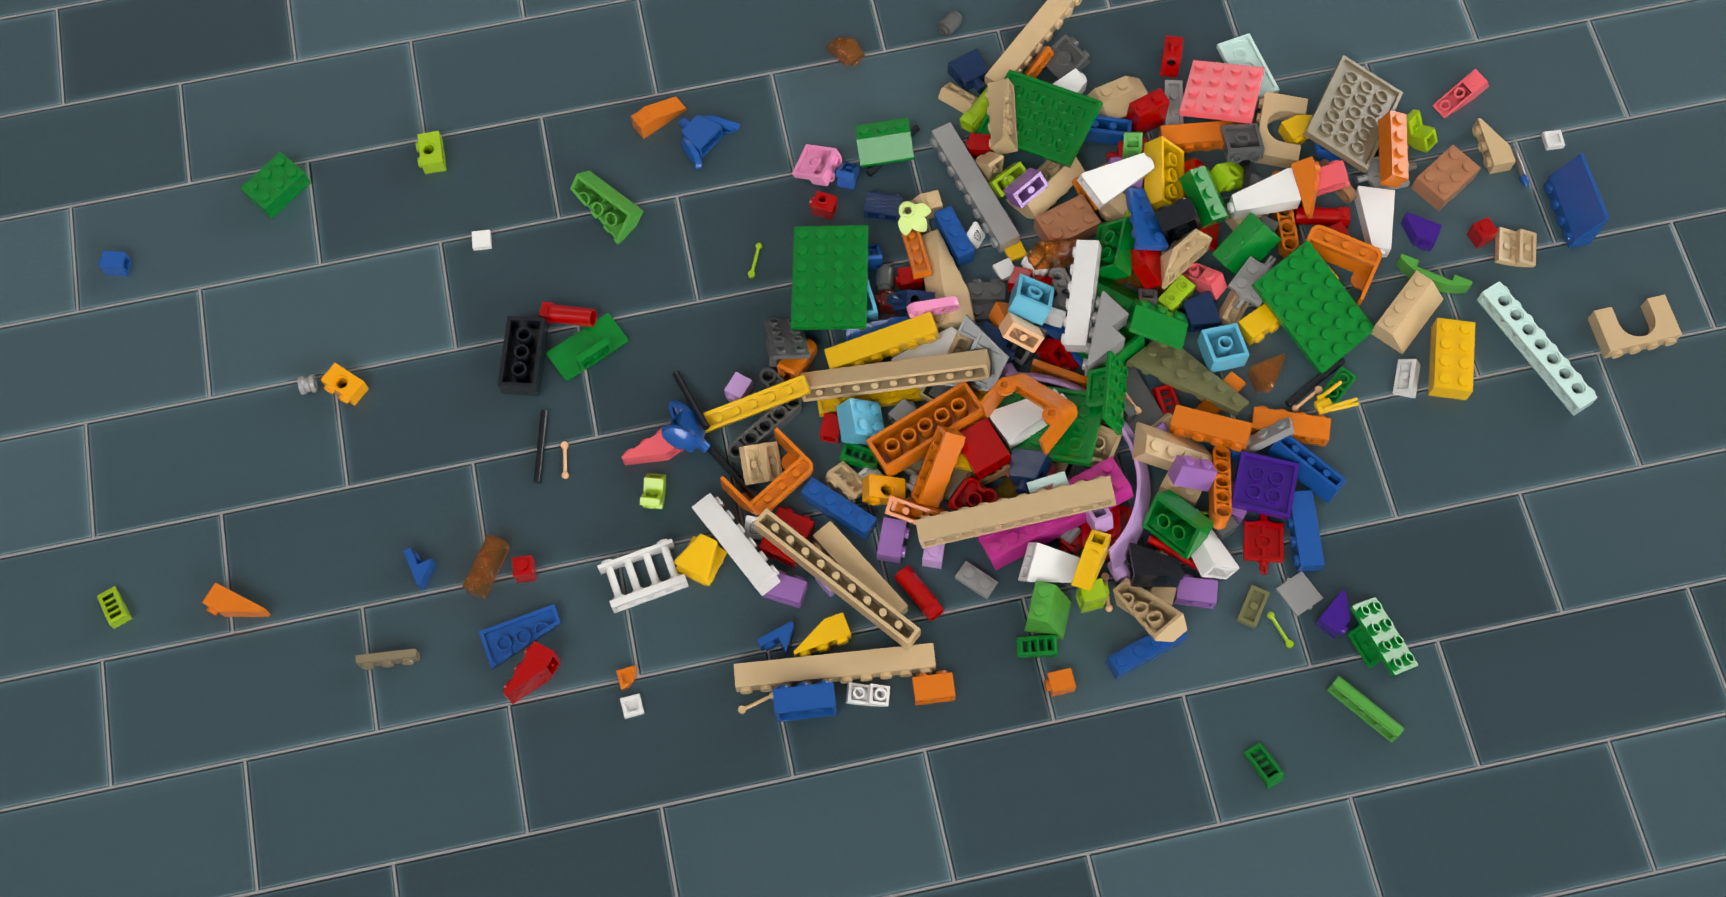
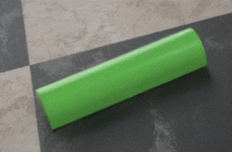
M1338 676L1327 689L1330 694L1388 741L1394 742L1404 731L1405 728L1342 677Z

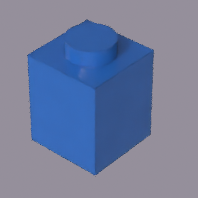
M103 251L102 257L99 259V268L106 276H128L132 260L125 252Z

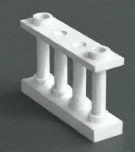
M662 539L653 546L614 560L606 559L600 565H597L601 575L607 573L614 594L613 600L609 601L614 613L689 587L685 574H678L673 563L670 550L675 547L672 539ZM660 553L663 554L671 576L663 582L659 581L651 558ZM643 559L652 582L651 586L646 588L640 587L632 564ZM624 566L633 588L632 593L627 595L622 594L614 570Z

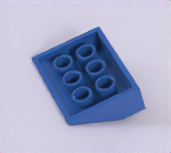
M1584 153L1579 154L1554 172L1545 182L1544 191L1549 196L1550 206L1556 214L1557 224L1562 229L1563 239L1567 242L1568 247L1573 248L1590 244L1610 217Z

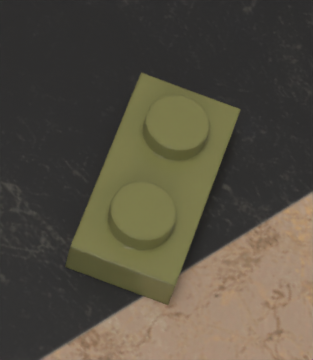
M1251 585L1236 621L1255 629L1270 592Z

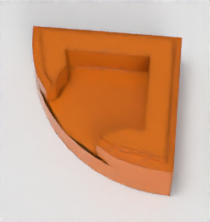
M636 665L616 670L622 691L629 688L635 681L637 675Z

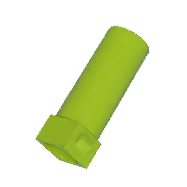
M988 86L969 110L965 111L960 118L961 128L972 134L979 128L987 113L989 101L986 97V90H988Z

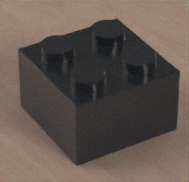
M1190 197L1180 198L1174 204L1162 206L1155 212L1167 243L1181 238L1194 229H1202L1198 214Z

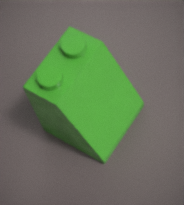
M1036 580L1024 631L1039 635H1057V639H1064L1071 601L1056 585Z

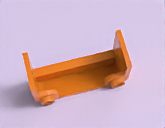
M1323 225L1313 226L1306 241L1309 240L1324 261L1353 272L1350 282L1355 289L1361 291L1356 303L1360 306L1381 261L1382 253L1380 249Z
M1024 373L1000 378L979 403L984 417L988 419L1002 400L1013 392L1044 409L1042 418L1046 424L1050 425L1039 439L1043 454L1047 455L1078 415L1076 405Z
M778 428L774 429L775 440L788 452L781 461L782 468L785 471L754 499L746 492L741 494L724 476L720 478L722 489L742 509L756 516H760L766 508L772 511L813 472L812 461Z

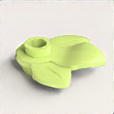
M903 202L899 207L901 217L898 221L900 231L905 236L912 229L918 232H926L928 224L925 217L932 212L930 208L924 203ZM911 208V213L906 214L905 209Z

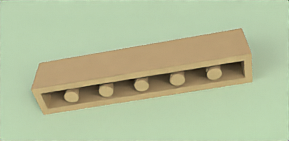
M831 521L813 535L814 543L812 544L902 615L908 612V605Z

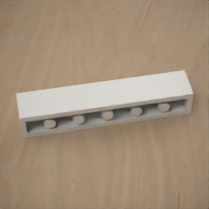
M1077 240L1076 247H1073L1072 250L1074 264L1070 266L1072 281L1068 282L1070 297L1066 299V310L1068 312L1067 316H1064L1063 321L1066 328L1065 334L1062 333L1061 344L1064 345L1067 352H1085L1087 342L1090 343L1091 341L1088 337L1090 328L1093 325L1092 318L1102 251L1099 240Z
M709 493L692 506L693 510L760 595H765L781 582L777 577L780 573L773 564L769 566L766 563L768 558L762 551L757 552L755 549L757 547L756 543L751 537L748 539L745 537L746 531L740 523L736 525L733 522L735 517L729 510L724 511L722 508L724 504L718 496L714 498Z

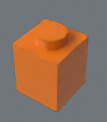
M1071 668L1047 673L1046 680H1044L1045 689L1047 692L1050 691L1051 697L1075 692L1076 684Z

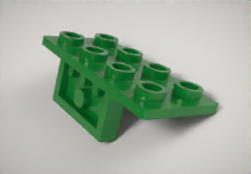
M607 313L596 320L594 327L583 328L546 352V354L567 382L626 344L628 338L610 314Z
M1107 351L1106 367L1088 370L1085 404L1088 407L1103 405L1102 419L1117 435H1122V428L1124 427L1123 412L1126 408L1124 399L1127 393L1126 377H1128V369L1112 351Z
M1376 597L1350 607L1360 625L1350 631L1348 636L1368 668L1383 661L1390 674L1394 677L1418 666L1415 657L1409 651L1403 638L1399 635L1393 622L1389 619Z

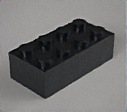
M507 316L498 378V387L502 394L539 396L549 328L545 318Z

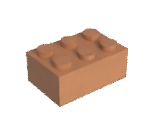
M1452 145L1416 178L1411 189L1439 212L1475 179L1481 167L1456 146Z
M1081 194L1036 216L1033 228L1050 255L1053 256L1075 245L1077 240H1085L1097 234L1098 225L1101 224V221L1084 195Z

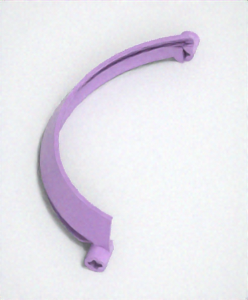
M1007 363L1000 376L1002 378L1024 373L1045 386L1086 392V388L1059 377L1039 373L1017 372L1013 363ZM1124 420L1122 436L1127 442L1133 457L1135 434ZM1134 460L1137 488L1133 511L1122 534L1108 549L1110 562L1107 563V568L1116 583L1129 578L1127 565L1124 562L1126 560V550L1129 543L1137 544L1144 529L1142 524L1150 508L1151 486L1148 465Z

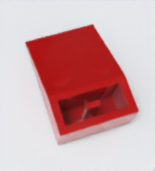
M535 641L526 648L524 659L516 665L511 681H507L503 689V695L511 704H515L552 679L561 663L555 651Z

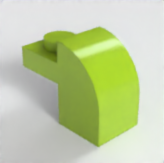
M1413 109L1406 116L1407 144L1416 150L1427 153L1438 142L1436 130L1434 127L1423 125L1420 110Z
M646 474L644 477V493L640 497V505H643V508H663L667 474Z

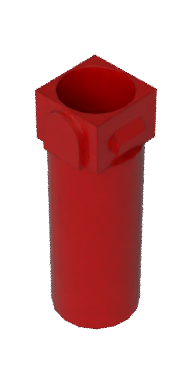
M1298 206L1297 209H1294L1295 223L1331 226L1342 221L1347 229L1350 223V207H1314L1313 217L1308 219L1304 206Z
M542 302L538 315L540 318H545L547 323L594 327L597 320L595 309L558 305L551 302Z
M909 565L895 575V580L929 621L933 622L945 612L937 602V598Z

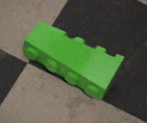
M591 171L576 174L570 189L584 206L589 207L595 219L601 221L606 232L612 234L613 240L620 244L637 226L643 210Z

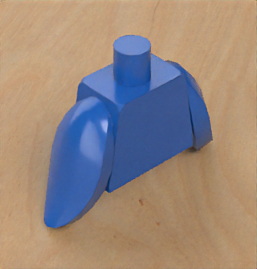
M696 115L691 121L686 117L681 119L679 122V126L683 128L681 131V147L694 164L696 171L702 168L701 159L724 137V134L737 132L741 124L715 115Z
M678 400L669 402L668 408L672 420L670 425L662 427L663 438L677 449L686 450L691 453L698 448L705 453L711 444L704 439L706 430H703L694 412Z

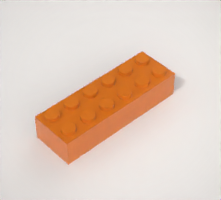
M961 382L868 438L866 442L885 474L893 477L926 457L938 425L960 431L973 426L977 420H983L985 417L979 404L980 401L968 384Z

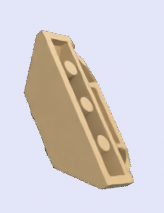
M1124 76L1093 89L1087 96L1100 100L1103 103L1097 116L1124 119L1127 116L1129 103L1147 95L1148 92L1139 78Z
M1194 229L1183 235L1178 241L1175 240L1166 251H1162L1160 254L1161 288H1167L1209 250L1212 237L1198 229Z

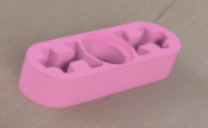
M956 296L914 302L909 304L906 309L909 317L914 318L931 312L932 315L953 312L960 308V304Z

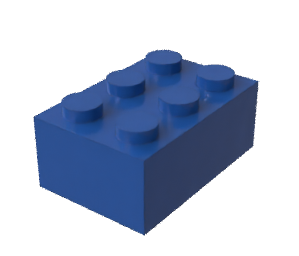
M822 680L813 685L799 683L796 687L780 685L777 686V689H773L777 722L837 715L833 682L829 683L828 680Z

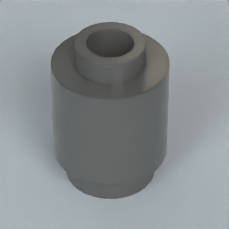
M955 10L948 12L937 24L939 33L943 36H951L961 25L963 20L961 14Z
M881 265L880 268L876 269L877 292L882 294H888L894 288L895 270L889 265Z

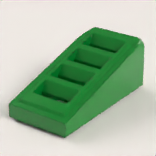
M844 443L838 462L844 461L848 465L875 471L878 465L875 457L872 464L868 463L870 456H874L869 448L858 444ZM848 451H852L850 456L847 455ZM855 452L859 453L858 458H854ZM863 454L867 455L865 461L861 460Z
M1057 635L1016 638L1017 658H1056L1058 656ZM1031 642H1035V651L1031 652ZM1039 642H1043V651H1039ZM1047 642H1051V650H1048ZM1023 643H1027V652H1023Z
M1261 742L1243 752L1267 789L1285 779V773ZM1261 751L1262 754L1253 759L1252 756ZM1266 758L1265 762H1263L1260 765L1257 764L1258 762ZM1268 766H1271V767H1272V768L1268 769L1267 771L1263 772V769H1265L1266 767H1268Z

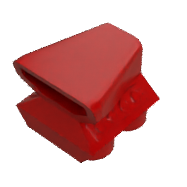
M968 476L952 496L947 507L957 511L962 507H975L984 502H997L1001 496L997 495L993 489L986 488L980 484L977 479Z

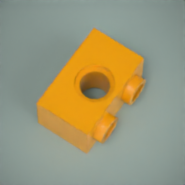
M334 363L321 378L322 383L325 385L323 388L332 395L333 393L339 395L338 398L345 404L351 403L355 406L369 389L363 380L337 363ZM347 383L344 388H340L343 384Z
M868 474L862 479V502H868L869 505L873 506L887 505L890 495L905 498L904 478Z

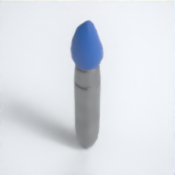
M1513 148L1512 152L1516 161L1514 164L1519 174L1520 182L1525 187H1528L1529 178L1526 175L1518 151Z

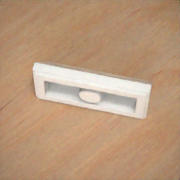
M1398 359L1393 394L1416 398L1420 363L1417 359Z

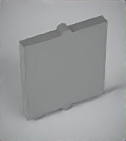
M1302 571L1292 578H1287L1285 583L1275 589L1297 617L1306 610H1311L1312 606L1323 599Z

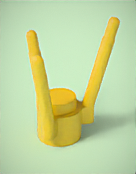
M1338 381L1324 393L1317 395V400L1313 403L1318 415H1324L1329 412L1358 406L1359 402H1355L1358 398L1355 397L1332 404L1330 398H1325V396L1342 384V381Z

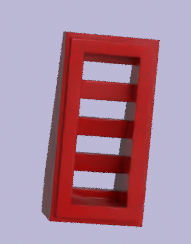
M1165 384L1152 389L1155 401L1164 415L1173 413L1176 405H1180L1173 387ZM1162 392H1168L1167 395L1161 396ZM1167 398H1170V399H1171L1170 402H1167V403H1164V402H1163L1164 399H1167ZM1174 405L1173 409L1166 410L1167 406Z

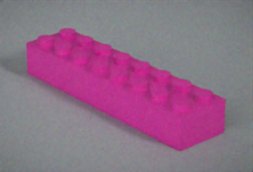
M1112 456L1068 480L1069 485H1072L1080 480L1089 481L1094 480L1098 476H1110L1116 500L1115 506L1134 497L1131 485ZM1086 512L977 536V539L995 571L1023 557L1026 553L1028 542H1038L1045 545L1066 532L1086 523Z

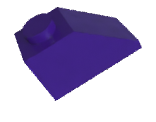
M1406 212L1401 222L1413 246L1430 252L1442 225Z
M1344 590L1340 592L1315 623L1333 639L1338 634L1343 636L1349 628L1346 624L1350 620L1347 595Z

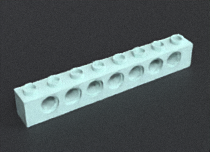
M1499 281L1480 294L1477 299L1480 305L1573 416L1590 406L1598 398L1595 391L1585 383L1581 374L1574 370L1569 360L1563 357L1558 351L1557 346L1547 338L1544 330L1536 325L1532 316L1526 313L1521 303L1515 300L1506 286Z

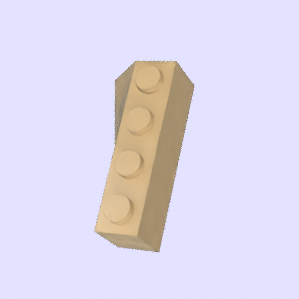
M1008 78L988 83V90H986V97L989 101L987 113L990 117V123H988V130L991 134V139H989L990 149L1002 155L1017 152L1018 140L1014 85Z
M1128 578L1113 589L1117 606L1134 616L1155 641L1174 642L1187 631L1182 612L1142 587H1131Z

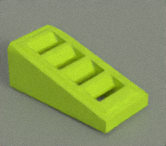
M115 586L97 596L109 625L114 629L132 619ZM114 594L111 598L104 600L107 596ZM116 599V602L107 606L108 603ZM119 606L118 608L110 612L112 608ZM121 611L119 615L113 617L114 614Z

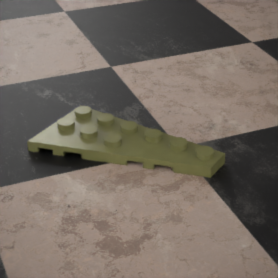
M1153 340L1127 360L1126 366L1130 368L1134 366L1142 370L1141 373L1147 376L1148 374L1156 376L1160 382L1186 394L1187 392L1195 394L1199 400H1208L1214 403L1215 407L1234 416H1237L1249 405L1247 399L1183 348L1179 350Z

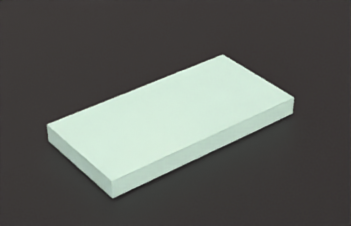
M1250 33L1217 44L1216 48L1224 63L1265 67L1258 100L1263 98L1265 91L1279 93L1280 89Z

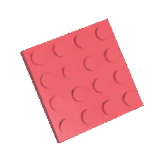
M1193 60L1179 116L1252 124L1265 67Z

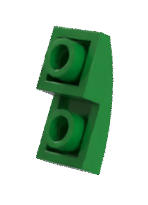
M1341 366L1320 394L1324 393L1338 381H1342L1341 385L1325 396V398H1330L1332 404L1338 403L1357 379V376Z

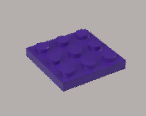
M1241 451L1232 494V507L1289 520L1299 464Z

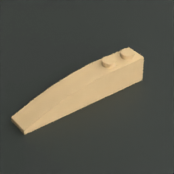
M937 229L921 235L932 270V276L924 277L926 291L935 292V299L956 296L960 304V308L956 311L933 315L939 333L949 327L958 330L966 314L975 322L969 289L964 283L962 275L957 269L940 231Z

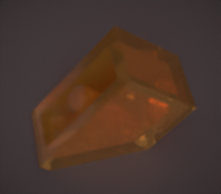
M838 36L825 46L833 56L846 66L853 67L861 62L860 59L865 56L855 38Z
M1284 353L1249 368L1247 376L1257 393L1262 391L1266 393L1274 388L1286 357Z

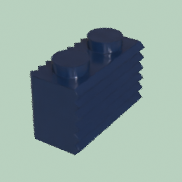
M877 190L867 192L864 218L898 223L901 217L899 207L903 203V197L897 193H891L890 195L882 194V192Z

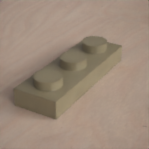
M415 648L355 655L356 664L360 668L371 670L374 669V666L389 668L394 667V664L400 663L402 665H413L414 662L420 661V653Z

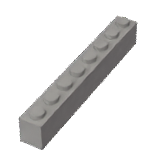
M951 122L932 130L931 146L933 149H937L940 161L942 163L945 162L947 172L950 177H954L957 189L959 191L962 190L965 202L972 207L974 217L982 223V230L990 236L993 248H997L999 253H1001L1006 248L1019 243L1020 235Z

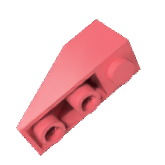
M1475 68L1432 106L1445 119L1489 87L1488 81Z
M1196 262L1182 273L1185 278L1196 285L1195 290L1202 294L1210 291L1214 300H1217L1227 288L1222 272Z
M660 429L656 432V435L642 440L640 445L634 449L630 448L625 451L621 458L624 465L666 461L683 450L671 446L663 438L662 430Z

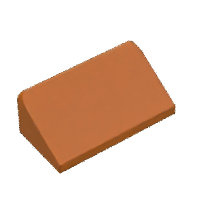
M1044 46L1024 74L1036 78L1054 55L1052 49L1049 46Z

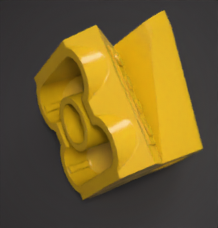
M699 534L697 537H692L687 548L673 563L677 565L676 570L681 575L685 574V577L704 586H710L715 579L719 567L723 564L727 552L719 547L714 539Z

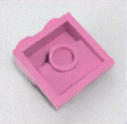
M806 144L792 174L795 178L810 180L812 184L828 186L835 179V170L842 164V156L837 148Z

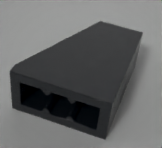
M1129 543L1125 557L1131 587H1178L1180 580L1184 577L1183 568H1180L1178 559L1135 543Z

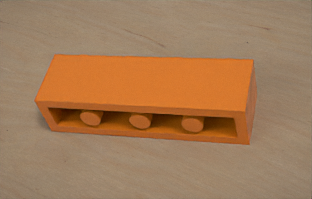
M1390 110L1378 120L1380 184L1397 188L1409 179L1406 114Z
M1215 121L1160 126L1158 137L1163 136L1185 153H1192L1194 151L1208 152L1216 149L1223 150L1224 143L1220 132L1221 125H1233V122Z
M1176 405L1170 423V433L1178 437L1185 436L1197 442L1205 441L1217 447H1229L1237 452H1246L1252 432V423Z
M1254 406L1250 417V423H1252L1251 435L1257 433L1262 428L1275 424L1278 420L1290 417L1293 421L1295 432L1291 436L1300 443L1325 447L1329 441L1331 418H1326L1323 415H1307L1304 412H1287L1285 409H1268L1266 406Z
M937 426L911 497L918 504L938 508L943 500L945 489L950 482L952 471L957 464L959 453L965 443L966 437L958 430Z

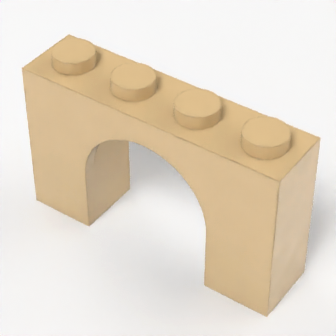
M1265 91L1263 98L1259 99L1258 108L1261 110L1260 113H1257L1255 123L1258 124L1265 149L1263 159L1255 163L1291 168V163L1299 161L1301 145L1276 140L1269 133L1267 125L1276 120H1287L1295 115H1306L1308 99Z
M1665 294L1647 298L1640 306L1649 328L1648 335L1633 336L1625 332L1619 325L1612 307L1592 312L1587 319L1604 358L1612 357V359H1615L1626 353L1632 355L1643 349L1653 350L1660 345L1671 346L1677 342L1676 340L1682 333Z

